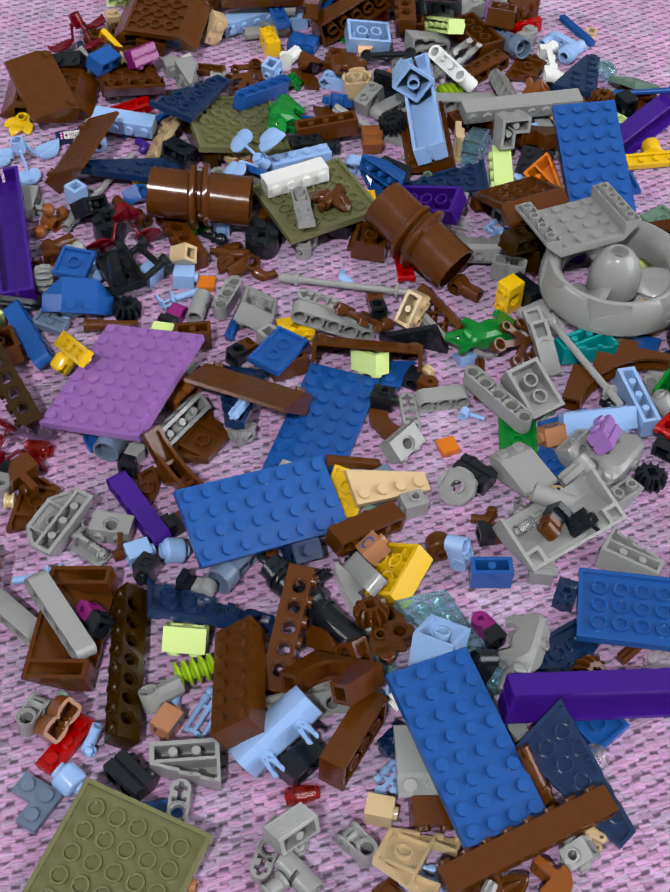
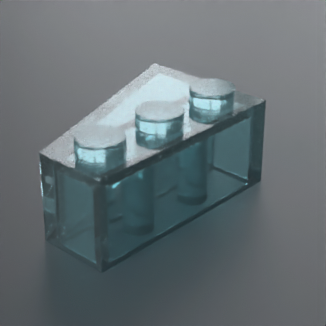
M472 126L464 139L459 168L465 167V164L470 162L472 164L479 163V160L483 159L492 139V135H489V129Z

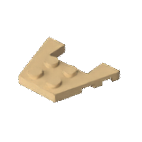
M390 827L373 856L372 865L410 892H440L441 883L419 875L432 850L457 858L462 848L458 836L456 835L455 839L445 838L442 833H435L433 836L421 835V832H417V830Z

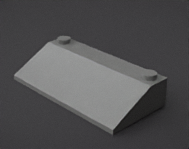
M592 468L582 478L560 489V491L575 496L571 510L573 514L582 507L596 514L599 522H597L600 528L599 531L596 532L591 527L576 538H573L564 523L560 535L555 540L548 542L537 531L539 520L546 509L545 506L537 503L506 520L501 518L492 527L502 544L532 573L628 518L595 468Z

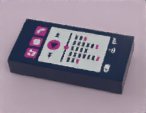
M79 130L57 131L55 136L56 139L59 138L60 145L71 144Z

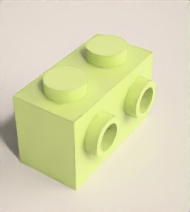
M351 348V369L358 371L359 374L371 375L372 378H381L382 375L389 373V352Z
M166 622L163 626L161 652H167V655L179 656L180 653L189 654V657L193 658L205 655L208 651L210 625Z

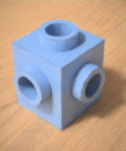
M271 56L266 58L261 65L264 79L267 80L283 75L281 60Z

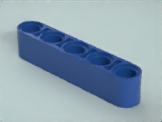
M278 75L236 90L232 107L243 111L276 99L278 95L287 94L290 78L285 75Z
M16 299L3 309V313L32 363L41 371L50 364L54 355L24 305Z

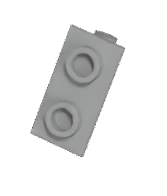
M76 532L73 534L72 539L74 543L69 546V549L93 566H102L113 556L83 533Z

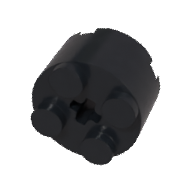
M105 206L93 215L92 228L95 240L112 238L114 225L112 217L116 214L115 209ZM126 223L117 224L115 241L125 240L127 236Z
M263 221L257 222L256 225L249 227L245 231V249H249L251 253L257 255L260 259L270 260L278 254L279 249L278 230Z

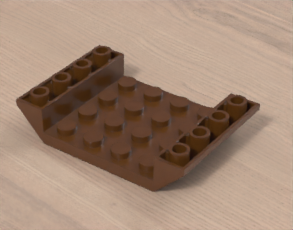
M127 0L113 37L118 42L127 43L129 35L180 41L182 50L196 52L211 7L202 0Z
M101 46L92 49V53L101 48ZM137 46L111 47L119 53V51L125 52ZM119 62L117 68L100 77L96 75L103 98L163 94L166 84L163 77L158 76L154 64L150 66L145 64L143 69L136 71L135 69L130 70L126 63L121 65Z
M60 68L80 106L77 120H86L92 116L95 109L99 90L98 81L84 69ZM11 79L0 113V117L3 118L15 117L18 108H25Z
M529 176L473 192L469 207L476 212L485 211V208L488 207L500 210L502 212L503 224L512 229L519 227L521 224H527L516 211L515 205L531 201L537 210L565 204L569 201L562 187L537 177Z

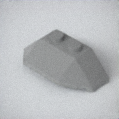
M76 487L70 489L71 491L62 492L47 498L26 525V532L31 547L47 556L62 553L72 539L71 534L81 527V521L86 518L94 498L93 495Z

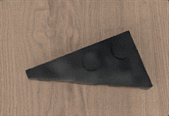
M437 324L389 331L379 335L380 341L407 344L417 342L420 345H424L423 349L446 354L449 350Z

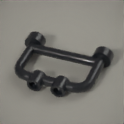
M412 47L407 48L405 51L372 52L365 49L361 52V58L367 62L372 59L390 60L396 57H406L407 59L412 57L414 59V56H417L416 50Z
M143 235L136 239L138 243L129 250L132 256L139 251L154 264L144 274L146 280H149L164 266L168 268L173 264L164 253L158 258L147 250L150 243Z

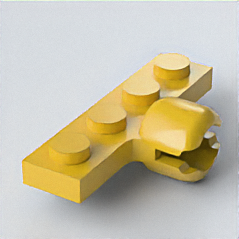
M649 137L642 142L641 149L643 153L625 154L628 170L670 166V150H663L659 140L655 137Z
M63 330L53 344L60 351L52 358L50 366L62 375L67 376L75 366V363L82 368L89 364L94 353L71 334Z

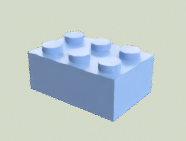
M358 19L346 20L344 38L347 52L357 53L358 45L373 46L372 52H389L392 43L389 22Z

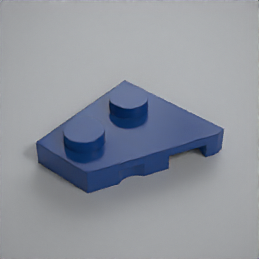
M389 360V373L382 375L380 378L381 385L397 387V391H400L403 377L411 364L415 366V361Z

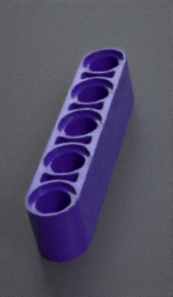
M125 470L106 479L111 493L127 515L135 516L136 527L143 537L147 536L150 544H154L155 549L159 547V543H162L165 538L172 537L168 527Z

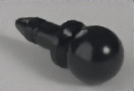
M199 232L200 236L211 240V243H215L218 246H223L227 243V236L224 233Z

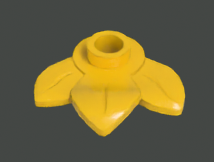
M26 112L18 113L15 117L7 119L4 123V127L9 128L11 136H15L21 131L26 135H30L33 131V124L30 122V116Z

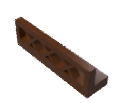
M422 283L417 290L431 297L429 302L434 304V312H427V310L425 312L445 333H447L448 325H454L456 327L454 330L463 329L464 326L461 324V319L430 287ZM444 314V322L438 323L437 316Z

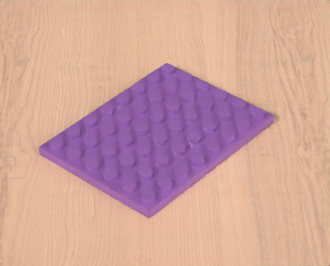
M108 324L90 349L94 353L90 363L85 365L84 368L80 366L76 368L43 415V419L39 421L40 426L48 429L141 442L143 440L141 434L150 429L204 343V335Z

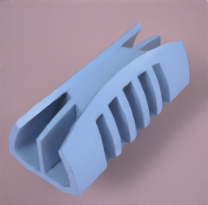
M296 685L265 712V732L230 748L229 751L235 760L253 777L257 778L265 769H268L272 777L277 778L279 775L275 769L276 766L283 772L285 771V767L279 762L277 756L295 742L300 735L308 745L314 744L309 734H312L317 739L319 734L311 725L323 715V712Z

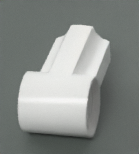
M295 45L288 51H281L279 53V60H281L283 70H290L292 63L299 58L302 51L299 46Z

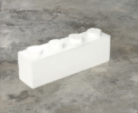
M322 157L314 158L260 174L261 186L268 198L289 193L290 189H294L297 186L309 187L329 181V167Z

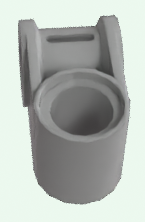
M648 370L643 378V384L650 398L654 393V387L666 371Z
M37 692L30 693L26 702L16 714V723L20 735L23 737L35 735L33 733L37 721L47 714V709L53 699L47 700L38 696Z
M351 821L349 827L341 834L337 833L334 839L337 845L344 852L348 853L361 867L371 868L373 867V856L378 849L377 843L357 822ZM363 851L372 852L370 855L362 854Z

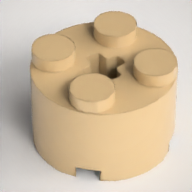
M354 67L349 69L348 73L345 74L344 72L342 75L344 94H347L350 99H355L366 85L373 81L372 72L370 70L366 71L364 67Z

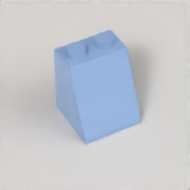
M402 58L399 59L392 69V88L416 103L419 102L435 81V78Z
M431 614L413 632L408 667L466 647L471 628Z

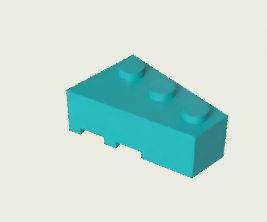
M578 329L566 334L589 362H594L597 351L616 354L619 345L613 336L597 334L584 329ZM559 337L554 339L561 365L580 363Z

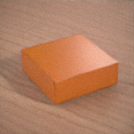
M199 275L197 288L214 292L216 276Z
M454 436L435 440V445L442 458L460 453V447Z

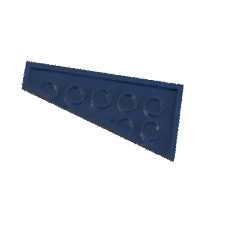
M217 74L205 79L203 83H194L193 87L186 86L171 92V95L167 97L163 95L160 96L159 100L152 99L149 101V106L172 117H177L184 122L192 123L231 85V79Z
M166 158L89 160L81 174L148 183L149 172L152 166L181 169V166Z
M147 577L146 610L148 617L157 620L169 619L175 622H191L196 625L206 624L218 628H226L238 620L251 615L266 630V634H272L275 622L273 615L253 609L243 611L237 608L236 604L230 602L227 605L217 603V598L187 589L181 592L172 588L173 585L167 583L164 586L154 584V579Z
M560 698L515 747L517 748L522 745V748H524L523 744H529L543 777L565 798L572 795L579 797L584 794L583 791L592 785L599 787L605 784L619 811L614 817L595 827L604 833L620 850L635 834L636 830L613 793L612 787L604 777L585 739L577 729L572 716L568 713L563 700Z

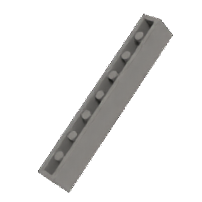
M578 88L461 100L459 113L464 124L495 121L496 113L524 111L531 117L553 115L552 105L583 103L584 100Z

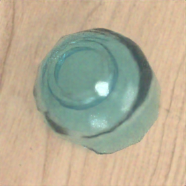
M608 60L600 61L596 65L598 72L603 75L604 80L609 79L610 75H617L616 66Z

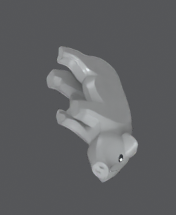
M469 37L448 52V54L460 65H463L480 49L482 44L478 42L472 47L470 44L473 40ZM431 63L434 78L439 84L443 85L448 74L437 64Z
M457 234V237L474 251L468 263H492L493 256L496 253L509 255L498 246L501 234L488 239L484 237L467 238L465 234Z
M622 430L613 450L601 456L592 451L588 457L597 466L595 470L608 489H611L614 483L624 480L632 470L636 471L642 458L645 444L639 436L628 434Z
M517 614L506 617V628H515V630L510 631L507 636L510 648L497 652L500 667L506 668L498 684L500 693L507 674L534 673L541 666L545 652L550 648L548 618H545L542 614Z

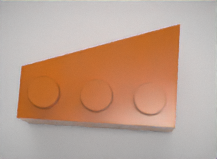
M548 152L523 172L525 177L534 176L562 187L566 195L554 161Z

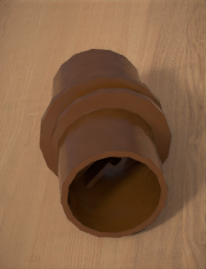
M209 163L204 164L202 171L197 170L196 164H191L189 170L156 166L150 168L146 195L148 217L190 221L193 230H198L202 222L205 227H211L213 223L249 227L253 200V176L211 172Z
M399 182L391 184L381 192L365 214L364 220L391 245L390 256L395 260L400 259V264L404 267L413 265L437 289H441L450 283L464 269L474 252L442 223L445 216L442 210L432 214L431 207L428 204L423 205Z

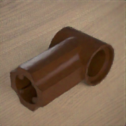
M71 233L53 241L45 239L40 244V250L46 251L59 248L61 252L63 245L72 244L76 240Z
M246 252L241 258L225 268L229 276L237 275L240 277L250 270L257 269L261 261L257 255ZM253 257V263L248 265V260Z
M458 274L447 285V289L451 294L455 296L461 294L474 302L481 300L484 294V290L470 283L464 274Z

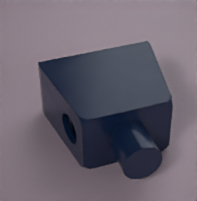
M319 537L280 548L283 559L291 560L297 565L324 557Z

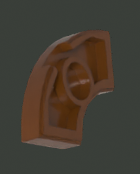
M299 68L291 69V73L295 72L300 77L304 90H319L318 79L312 73L302 71Z
M369 408L370 426L382 439H387L401 427L390 420L388 411Z
M153 465L136 474L139 482L138 488L151 505L156 500L160 488L159 477Z
M307 625L306 647L313 648L316 651L335 654L333 646L338 644V642L334 640L330 632L320 626Z

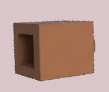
M553 422L538 426L536 433L538 443L546 448L560 445L567 439L566 425L560 422Z
M374 530L370 531L355 545L357 550L373 567L392 551L387 546L389 541L382 533L377 535Z
M164 702L149 722L151 733L165 741L173 740L185 723L183 710L175 704L170 705Z

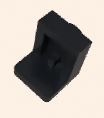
M584 507L565 521L567 529L573 538H576L591 527L596 532L600 530L597 524L599 519L593 511L589 512Z
M143 551L132 564L134 580L140 585H146L148 577L154 579L155 583L154 570L160 564V558Z

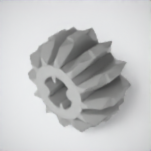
M40 264L34 268L38 293H44L54 284L53 269L50 264Z

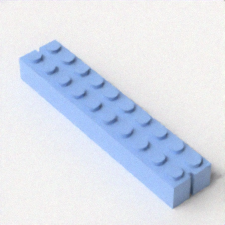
M428 53L414 56L417 67L434 78ZM412 57L405 59V61L414 65ZM434 81L418 103L404 95L412 148L418 166L428 164L433 159L436 161L449 157Z

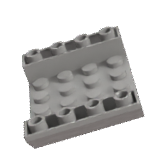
M608 182L592 185L591 197L542 210H537L531 201L515 205L516 211L542 243L560 257L623 241L642 222L640 216Z

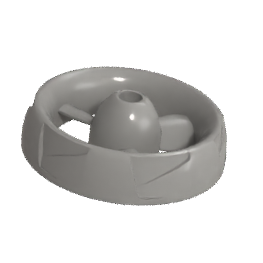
M642 221L625 240L560 257L546 247L538 273V286L541 296L550 309L559 317L589 332L624 337L639 336L658 331L670 324V234L653 224ZM583 253L593 260L589 266L587 287L589 290L585 292L572 285L562 272V268L567 262ZM638 257L643 258L655 267L641 269ZM637 293L650 298L643 301L629 302Z

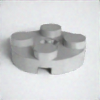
M458 466L447 469L439 477V495L444 502L452 506H465L476 495L478 481L473 473L464 467ZM460 481L461 489L455 492V487L453 486V484H458Z

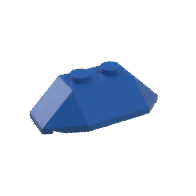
M362 154L359 171L362 173L369 190H375V194L378 196L393 183L399 182L403 185L405 171L388 160Z
M60 277L42 294L41 312L113 316L112 305L114 297L98 279Z

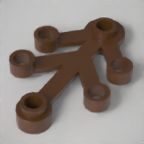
M253 58L248 64H233L231 66L232 74H226L225 77L231 79V83L233 80L241 81L238 86L230 89L229 96H234L235 91L244 88L247 83L249 86L255 84L252 77L254 73L258 79L257 83L265 80L261 74L262 62L259 59ZM248 70L247 73H239V71Z
M337 302L333 306L336 314L343 317L345 315L357 319V324L362 327H367L368 323L373 325L372 329L378 332H382L383 329L390 331L395 324V321L385 316L378 320L370 317L371 314L362 310L355 312L356 309L342 302Z
M522 318L515 320L513 326L509 321H504L499 325L501 332H509L516 339L505 341L503 338L498 337L490 343V349L494 353H500L506 348L519 346L516 354L509 360L510 365L513 367L522 363L524 352L528 344L532 343L530 336L526 337L518 331L523 329L529 334L525 321ZM532 347L530 352L524 355L525 362L530 360L529 356L531 359L536 357Z

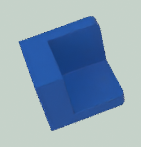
M134 184L122 191L124 200L130 205L137 202H146V184Z

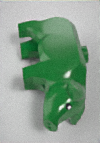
M286 94L278 95L275 102L271 101L267 109L269 113L266 130L274 127L285 134L288 132L293 135L295 129L289 123L294 124V121L300 120L305 109L291 96Z
M499 309L493 311L492 316L495 319L476 322L467 317L461 320V324L464 326L463 329L446 333L445 342H450L459 348V355L468 352L471 348L478 350L490 349L491 341L498 337L503 338L505 341L514 339V336L509 332H501L499 325L504 321H509L513 326L515 319Z

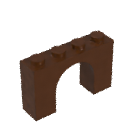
M316 650L279 671L283 692L287 693L296 685L302 692H306L320 683L330 681L333 703L349 707L385 684L381 662Z

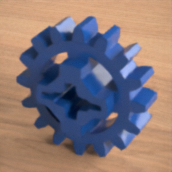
M330 92V95L322 96V103L328 104V108L333 109L335 104H339L345 109L347 107L354 108V99L348 98L347 94Z

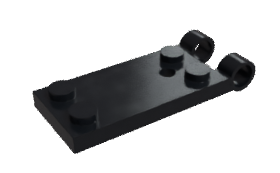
M123 239L114 241L116 249L101 253L99 247L90 249L96 251L97 257L95 260L114 296L123 295L126 292L138 290L148 285L146 278ZM115 251L118 252L127 279V284L122 286H116L111 282L107 265L108 255Z

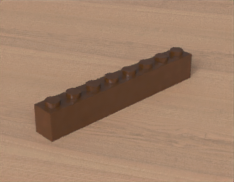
M605 784L599 787L592 785L583 791V795L579 797L572 795L563 801V805L557 808L555 805H552L543 810V815L537 818L535 815H532L522 821L523 825L517 828L512 825L501 832V836L495 839L493 836H490L481 841V846L475 849L470 846L459 853V857L453 860L451 857L440 861L438 863L439 867L435 871V876L438 882L441 883L444 892H467L484 883L486 879H492L563 843L567 839L577 836L614 817L619 808Z

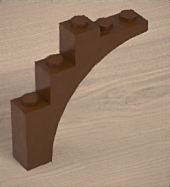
M494 121L483 122V132L493 139ZM531 125L530 133L516 134L515 143L520 147L536 145L543 151L558 148L555 126Z
M621 338L616 354L597 351L592 366L607 382L615 377L618 368L635 366L637 371H667L670 368V354L638 348L639 342ZM573 364L562 396L565 403L562 406L564 409L571 411L581 409L591 393L599 387V384L583 365Z
M155 425L141 434L157 465L155 470L163 485L174 486L175 490L204 483L184 463L167 439L160 425Z

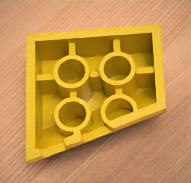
M389 542L387 546L392 551L375 566L376 570L388 581L377 595L385 599L387 604L393 602L397 609L405 610L433 559L420 544ZM364 589V595L369 597L370 593Z

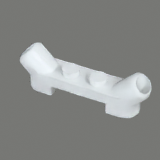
M554 40L546 44H538L537 55L547 62L544 65L542 76L545 83H554L564 74V72L557 69L558 65L555 63V54L558 53L559 45Z
M434 45L429 49L428 56L467 93L477 86L478 81L442 47Z

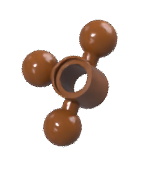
M50 203L44 204L42 207L43 215L40 219L41 225L34 227V236L36 238L45 237L47 229L54 233L58 232L62 228V220L68 218L69 210L66 207H59L54 216L55 207Z

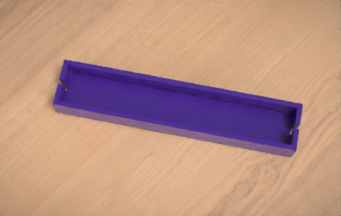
M670 93L659 94L632 116L628 117L623 123H620L625 154L636 153L641 149L642 142L645 139L656 137L670 126Z
M18 166L4 167L2 169L6 182L2 181L0 174V295L38 300Z
M670 668L507 674L498 699V706L504 724L537 723L560 698L563 700L568 713L574 721L670 717Z

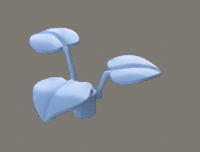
M274 127L267 129L260 137L261 143L259 148L261 153H255L247 145L253 139L252 132L249 129H241L231 142V150L239 153L246 147L253 154V163L243 160L238 162L232 161L226 167L224 173L244 175L246 165L267 170L271 165V161L265 152L272 149L286 134Z
M14 136L10 140L11 148L0 149V167L10 164L11 159L15 157V153L20 155L26 170L19 172L22 185H34L41 179V171L38 168L28 170L24 158L26 149L35 157L40 156L44 160L50 159L59 153L60 140L59 138L37 146L33 150L26 141L24 142L22 136Z

